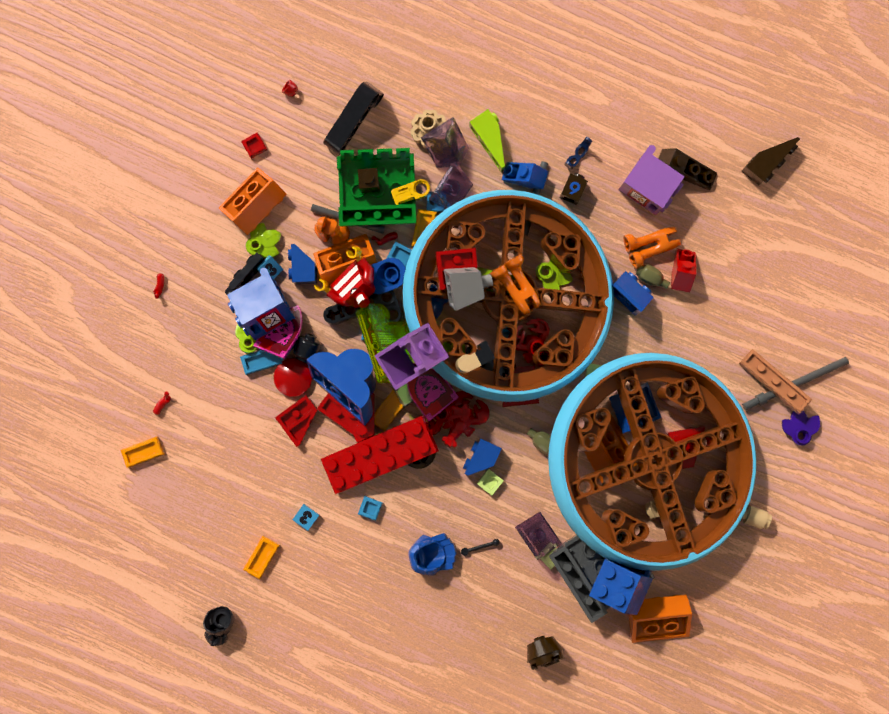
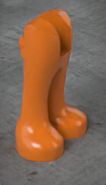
M320 217L315 224L314 231L323 242H327L331 236V243L337 245L347 241L350 236L349 228L347 226L340 227L334 219Z
M663 228L635 238L632 234L624 235V245L627 252L654 242L657 243L653 247L630 253L629 260L633 267L639 269L643 266V262L646 259L681 245L680 239L669 242L667 236L677 232L676 228Z
M519 254L493 270L490 275L494 279L501 281L518 309L526 315L530 313V308L525 301L527 298L536 309L541 305V302L521 269L524 257L522 254ZM508 270L511 272V274H512V275L514 276V278L516 279V281H517V283L519 284L521 290H518V288L515 286L514 282L512 281L511 276H510L509 273H508Z

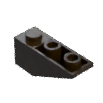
M797 137L758 152L742 169V172L758 186L763 182L767 183L774 176L772 171L775 168L779 169L786 162L784 157L788 153L791 155L798 148L796 143L800 138Z
M677 148L662 149L658 159L683 175L684 181L711 190L717 172Z

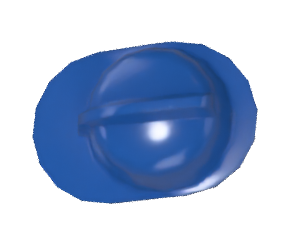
M388 258L371 265L374 269L373 283L375 294L391 291L403 284L406 267L399 259Z

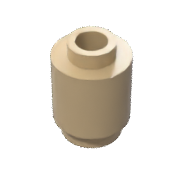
M749 505L742 519L744 524L762 530L769 528L772 515L768 514L765 510Z

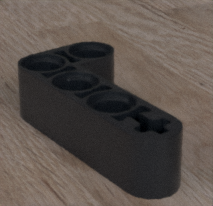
M362 82L327 134L323 144L340 155V150H345L371 108H375L380 103L384 93L369 82Z
M391 290L388 291V293L392 294V299L389 302L382 300L384 293H373L368 297L374 300V305L371 308H361L359 306L356 308L355 313L349 315L346 313V306L336 304L326 308L323 317L330 325H337L358 318L359 314L363 316L382 309L386 321L394 325L401 321L402 313L395 293ZM339 308L342 309V313L345 316L342 318L341 314L336 315L335 320L328 318L331 315L330 312L332 311L335 314L340 313ZM392 310L397 311L399 314L395 320L388 318V313Z

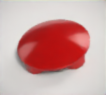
M294 358L282 361V364H279L275 369L274 384L286 396L295 397L302 395L311 386L312 377L309 367L305 362Z

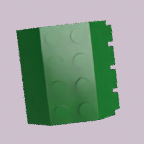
M392 148L377 149V155L373 154V149L358 150V155L354 156V150H340V156H337L340 227L416 224L415 198L403 204L395 205L391 194L393 189L415 181L414 153H410V148H396V154H393ZM377 168L380 192H360L358 169Z

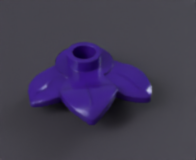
M793 411L790 420H782L783 431L792 437L795 444L800 446L807 445L812 435L817 433L820 428V417L812 416L808 418L804 411L799 415ZM800 432L804 435L801 440L798 438Z

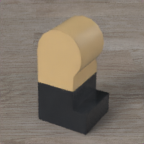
M487 341L477 345L479 351L471 355H462L457 359L455 366L460 373H468L495 359Z

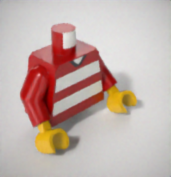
M352 247L355 250V255L352 251H347L346 254L349 258H356V260L331 284L332 288H329L327 281L320 279L319 281L323 283V287L320 288L317 285H314L317 291H325L327 293L326 296L336 304L346 307L353 306L358 308L360 306L365 308L370 304L368 297L375 292L373 283L374 269L365 257H361V249L359 247Z

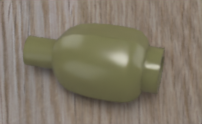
M651 265L640 267L635 274L639 277L640 281L653 287L662 286L667 289L670 285V282L664 279L662 272Z
M531 428L527 435L533 438V445L544 455H549L551 435L543 431L536 432Z

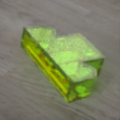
M370 303L367 307L357 310L356 315L378 383H390L375 355L410 333L406 322H390V313L384 305ZM405 349L410 359L413 360L407 349Z

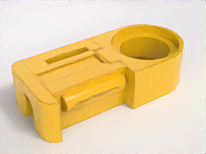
M420 179L393 189L391 194L395 205L414 200V198L417 201L427 197L430 193V185L427 181ZM424 184L427 187V191L424 194L417 193V185Z

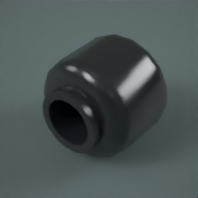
M306 333L305 336L298 337L293 349L297 360L307 363V359L310 356L319 352L321 344L316 340L317 336Z

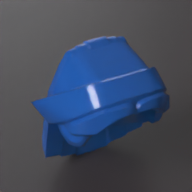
M445 533L433 537L422 535L408 552L412 570L428 576H434L440 570L453 569L454 562L456 561L455 555H457L455 544L452 543Z

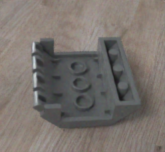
M616 518L611 519L612 523L616 521ZM621 533L617 535L618 542L622 540ZM575 535L559 546L549 557L590 622L593 623L607 614V609L610 608V606L589 596L606 558L592 550ZM634 569V570H636V571H638V572H640V573H642V574H645V571H646V570ZM651 572L650 577L654 579L655 577Z

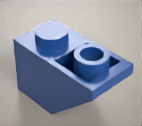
M506 162L502 181L530 189H544L549 171L535 163Z
M291 244V249H288V260L292 263V268L288 270L289 280H292L294 284H317L316 263L297 245Z
M481 438L479 442L475 440L471 451L474 453L471 459H466L463 469L466 470L464 474L469 476L493 467L502 448Z

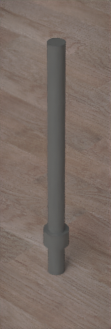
M844 357L791 382L799 387L849 364V360L847 357ZM771 391L765 394L762 392L756 395L754 399L743 403L742 406L746 411L757 405L762 406L768 403V400L777 396Z

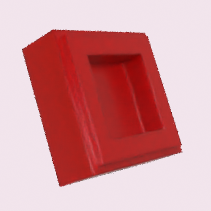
M258 132L241 141L251 159L267 150Z

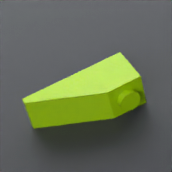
M487 109L469 122V127L499 171L502 172L504 171L505 163L498 124L500 121L494 112L491 113Z

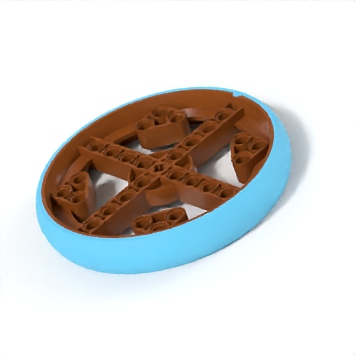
M495 190L472 195L458 201L435 217L416 241L406 265L403 280V307L410 332L429 323L440 343H449L451 345V352H446L449 358L432 367L440 376L457 388L480 398L503 402H518L537 399L562 389L574 381L592 363L600 351L611 325L614 290L606 256L592 232L577 216L562 205L537 194L517 190ZM511 216L518 217L519 223H513ZM505 218L501 265L509 261L508 253H513L515 256L523 254L525 221L547 229L550 233L541 240V248L563 273H570L579 266L584 280L585 292L537 288L532 277L524 270L522 271L541 302V305L538 307L539 309L584 313L581 326L575 338L570 330H561L533 353L534 363L543 367L529 372L514 373L517 323L528 318L535 308L529 301L525 300L530 308V313L524 315L518 309L513 299H508V296L505 295L508 291L501 281L492 277L493 286L483 288L485 297L478 302L482 303L486 313L497 321L493 371L478 367L468 373H460L456 369L455 364L459 357L465 355L462 351V345L470 346L471 352L467 355H471L476 352V344L455 319L446 318L439 327L436 323L431 298L448 299L447 287L444 290H439L438 277H433L437 265L435 252L448 251L451 247H456L457 249L473 248L485 236L484 227L478 223ZM451 229H459L461 235H453ZM471 231H478L480 237L474 238L471 235ZM509 235H515L517 242H512L509 239ZM547 239H553L555 246H550ZM566 240L571 241L574 247L569 248L566 245ZM565 259H569L572 262V267L566 266ZM516 279L512 280L518 290H521ZM434 283L437 291L431 292L428 290L427 284ZM486 289L493 290V298L486 295ZM543 296H550L551 303L544 302ZM563 297H567L570 300L568 306L562 302ZM582 298L588 301V307H584L581 304ZM504 310H509L512 313L511 319L504 317ZM444 324H451L453 327V332H446L444 330ZM503 329L509 330L510 338H505L502 335ZM561 334L566 336V344L560 341ZM502 348L509 351L508 358L501 355L500 351ZM540 352H544L547 355L545 362L540 360ZM560 353L565 355V363L559 361L558 356ZM501 367L507 370V377H502L499 374Z
M638 353L620 357L600 366L587 375L569 394L557 415L551 433L548 456L549 476L554 497L563 517L576 535L592 550L614 563L629 568L652 571L668 570L686 566L707 556L718 548L738 526L747 510L754 489L756 451L753 434L742 407L735 396L717 377L703 367L681 357L659 353ZM627 381L630 383L631 386L629 391L626 389L625 386ZM658 381L666 383L659 386L657 390V396L661 401L687 414L700 413L705 406L714 417L718 427L677 442L663 433L656 432L640 382ZM685 382L688 384V390H687V391H686L685 388H684V383H685ZM668 388L671 390L670 397L667 395ZM617 390L633 436V440L626 449L624 461L579 477L578 449L581 451L596 450L611 420L609 410L606 408H595L608 395ZM633 400L637 403L636 409L632 407ZM691 401L694 402V409L690 406ZM598 412L602 415L600 422L596 419ZM580 418L584 421L582 429L578 425ZM639 419L643 421L642 428L638 425ZM721 431L724 434L723 439L720 438ZM587 437L591 441L589 447L585 445V439ZM646 437L649 439L648 447L645 445L644 442ZM704 437L707 440L706 446L703 444ZM687 443H688L689 446H690V451H689V452L686 451V445H687ZM725 445L726 471L710 470L707 472L694 503L695 508L699 512L709 513V515L690 531L673 482L678 478L684 460ZM670 450L673 452V457L671 459L668 455ZM635 462L638 464L637 472L633 469ZM617 469L621 471V476L619 479L616 477L615 474ZM717 474H718V476H719V482H718V483L716 482V476H717ZM600 475L603 477L602 485L598 484V477ZM659 475L662 477L661 484L657 481ZM630 480L644 489L651 490L667 540L656 542L642 541L648 537L650 532L646 523L617 509L605 510L600 518L586 497ZM581 482H584L586 486L583 492L580 490ZM723 493H724L725 496H726L724 502H723V500H722V495H723ZM665 494L668 495L667 503L664 502ZM706 500H708V502H709V505H708L707 508L705 507V501H706ZM672 512L675 516L673 521L670 520V515ZM613 513L616 515V521L614 523H612L610 519ZM636 526L640 528L638 535L635 534ZM680 531L681 538L677 540L676 535ZM621 532L622 540L618 542L617 535Z

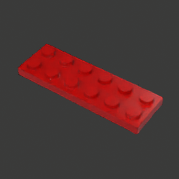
M422 415L321 458V462L334 493L338 494L434 454L439 450L426 419Z

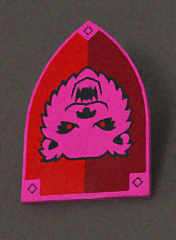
M298 305L291 307L290 309L295 318L258 338L253 346L285 359L301 332L303 320L300 307Z
M433 368L407 383L411 399L428 421L458 398V395L449 383Z

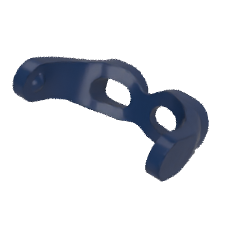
M586 136L583 142L576 148L575 155L570 156L564 165L569 169H573L579 163V160L584 157L593 141ZM580 148H583V149H584L583 154L579 155V154H578L579 149H580ZM576 159L575 164H571L570 160Z

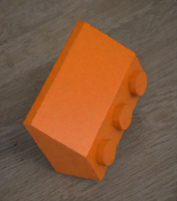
M257 167L225 200L219 209L248 235L256 229L257 225L270 214V211L277 204L282 202L287 194L272 178Z
M367 234L313 253L320 277L328 282L330 289L332 288L331 284L356 260V258H349L346 254L347 251H352L355 255V250L352 247H359L362 251L361 257H365L370 265L377 263Z
M612 415L599 447L594 451H584L595 471L624 461L628 443ZM587 437L585 439V445L589 447L591 441ZM617 469L615 473L617 478H620L621 471L619 469ZM600 475L598 478L603 483V477Z
M687 594L644 599L637 615L628 614L632 643L690 636L692 612Z

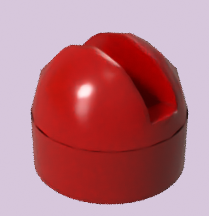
M288 80L282 89V93L293 97L298 92V87L293 81Z

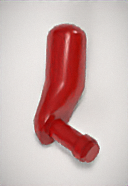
M397 232L386 234L381 240L373 235L371 239L376 241L378 246H382L389 241L397 239L398 234Z
M162 273L156 276L157 285L153 291L156 299L162 294L165 284L164 274Z
M166 391L164 393L165 396L157 402L153 410L155 415H159L163 407L171 401L169 392Z

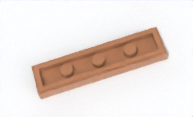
M754 349L739 363L798 415L812 401L807 394Z

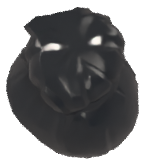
M220 606L213 608L207 612L204 618V636L210 646L223 645L228 640L227 634L234 623L233 613L228 607Z

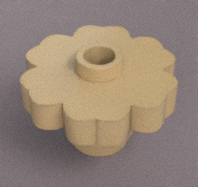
M425 110L423 115L416 114L411 121L413 127L410 131L414 142L421 143L423 148L433 149L436 143L443 144L448 137V122L445 116L438 115L436 110Z

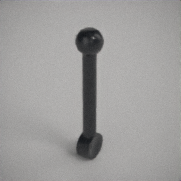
M494 539L493 542L469 549L462 548L461 554L466 556L472 551L493 545L499 546L500 541L499 539Z

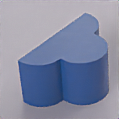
M349 349L338 356L329 352H319L310 356L307 359V364L312 379L363 425H366L373 415L371 395L376 388V377L370 355L360 349Z

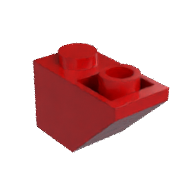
M677 249L671 275V289L690 293L696 278V252L687 249Z

